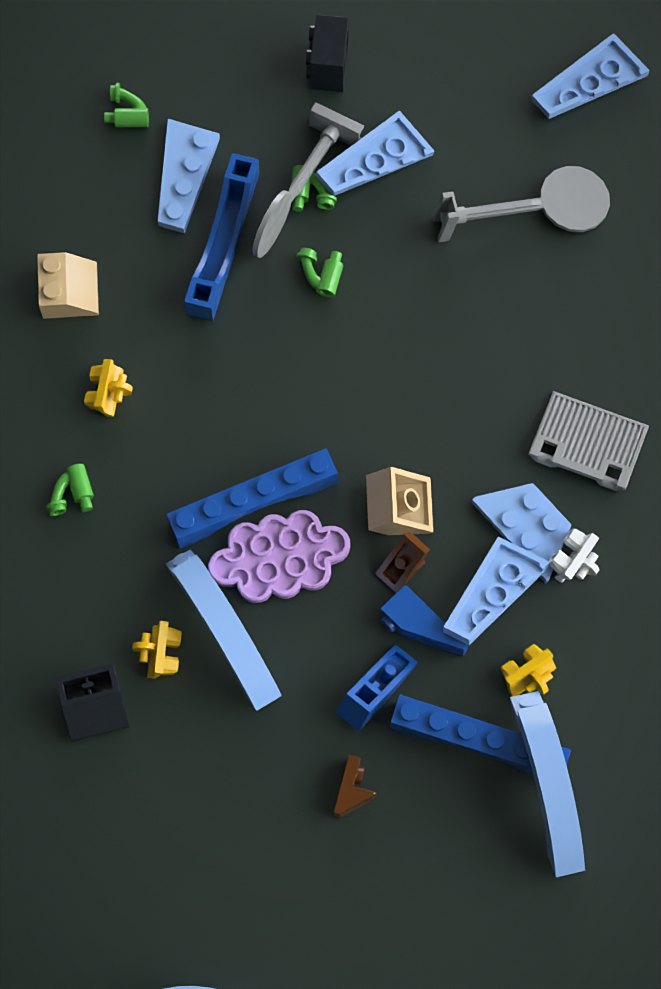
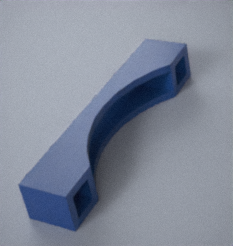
M234 153L231 154L211 233L185 297L184 303L187 315L210 321L214 320L260 175L258 159Z
M327 448L167 513L168 522L181 549L206 539L229 523L258 509L287 499L312 495L338 484V472Z
M399 695L391 719L390 730L418 739L435 741L473 751L534 776L521 733ZM561 747L567 766L571 750Z

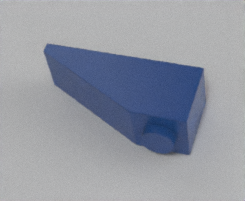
M408 586L402 587L381 608L380 616L382 619L380 621L390 632L396 631L400 636L460 656H464L467 653L468 645L444 633L443 627L445 623Z
M394 645L346 694L336 714L359 732L380 710L418 662L397 645Z

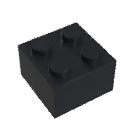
M316 14L315 25H310L309 28L310 45L306 52V78L311 79V89L343 92L349 47V17Z

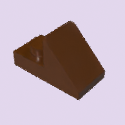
M408 531L401 537L375 574L397 593L426 564L424 558L430 552V549L413 533Z
M353 755L348 757L334 810L335 818L340 819L376 798V792L354 787L355 784L361 785L365 767L360 766L361 757Z

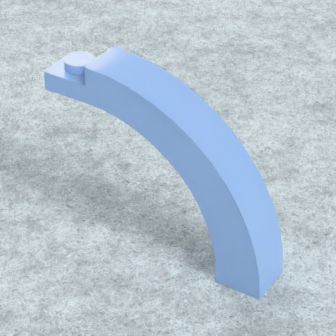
M190 549L166 563L169 572L205 623L245 696L255 710H259L282 696L241 621L197 554L194 555Z
M539 691L510 697L511 708L525 743L538 791L546 835L547 855L556 877L585 871L581 831L572 786L547 703H543Z

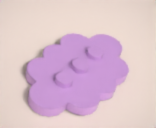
M298 510L287 519L277 514H270L265 516L258 525L250 522L236 525L228 535V548L219 550L211 556L208 563V571L217 585L222 587L237 586L240 595L251 603L266 601L272 594L282 599H289L294 597L301 588L309 591L323 588L330 580L331 565L343 561L348 556L350 539L342 528L337 526L322 527L318 517L307 510Z

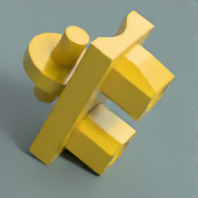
M104 359L103 365L91 367L90 381L98 384L97 391H88L84 399V404L88 408L100 411L106 417H114L116 403L122 402L123 395H131L133 389L131 385L126 383L127 375L123 374V369L114 365L112 359Z
M159 621L158 625L152 627V635L150 633H142L141 642H134L132 645V650L140 653L139 662L148 663L147 678L156 679L160 675H174L178 671V658L165 656L166 647L178 648L180 646L182 632L168 627L169 622Z
M533 644L523 653L527 663L519 668L514 661H509L501 666L502 675L512 697L520 695L525 690L527 693H532L537 689L543 695L549 691L546 682L553 678L551 672L556 669L552 659L553 654L548 648L543 651Z

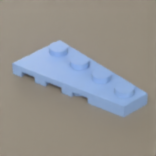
M613 33L532 95L531 101L550 119L648 76L650 70Z
M398 111L318 170L316 177L331 195L335 196L433 155L434 150L405 116Z
M168 119L158 213L159 226L185 234L220 140L219 133Z
M498 537L444 625L443 632L470 645L549 568L550 562Z

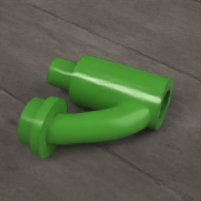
M120 83L110 85L111 101L120 103L122 99L133 106V108H115V112H104V123H115V127H149V110L143 101L134 94L122 89Z
M303 165L293 167L291 183ZM313 172L301 192L292 201V209L294 211H303L304 203L308 202L310 184L314 185L319 192V195L316 196V202L320 209L331 210L337 202V198L330 194L316 177V173Z
M301 248L296 258L302 262L305 276L310 285L316 289L319 295L329 298L334 297L343 269V264L340 262L342 253L338 251L331 252L330 259L324 261L319 277L312 265L317 262V253L310 248Z
M84 464L69 466L65 469V473L57 480L51 502L45 506L50 516H58L66 512V500L61 499L66 487L69 485L74 502L80 503L82 512L93 509L91 499H93L94 495Z

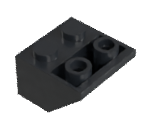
M113 663L55 678L72 742L130 727L118 674Z

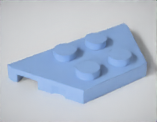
M533 483L477 496L472 499V504L506 541L547 561L557 550H562L564 545L563 539L569 532L571 524ZM550 565L540 576L545 584L549 581L553 571Z

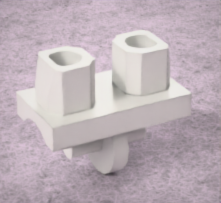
M575 528L567 533L563 543L573 550L570 556H567L561 550H557L549 559L550 566L557 572L555 579L562 583L565 579L571 580L576 572V577L581 580L584 579L586 574L596 576L599 568L594 562L597 560L598 555L594 552L590 553L599 539L595 534L585 535Z

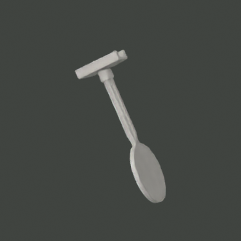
M318 103L314 104L310 111L309 126L322 132L320 135L321 139L291 183L289 191L283 190L269 206L254 239L252 249L254 256L262 258L272 247L286 221L291 202L301 192L329 147L334 145L336 140L350 146L354 145L362 139L360 134L364 129V125Z
M565 166L554 170L545 178L540 190V198L465 208L464 206L457 207L453 192L442 193L432 218L433 222H442V228L437 237L438 242L449 241L456 224L466 223L467 220L543 210L545 216L559 228L569 232H585L596 228L605 219L610 207V197L603 180L594 172L579 166Z

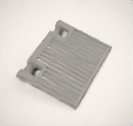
M553 391L528 455L537 463L551 468H556V466L594 479L596 483H599L598 485L614 491L626 490L649 425ZM543 443L557 447L554 456L541 452ZM608 466L622 471L619 480L605 475Z

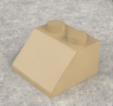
M66 252L38 254L39 308L43 319L99 315L97 262Z
M388 467L366 475L369 531L385 535H404L408 531L413 534L433 533L430 477L394 467Z

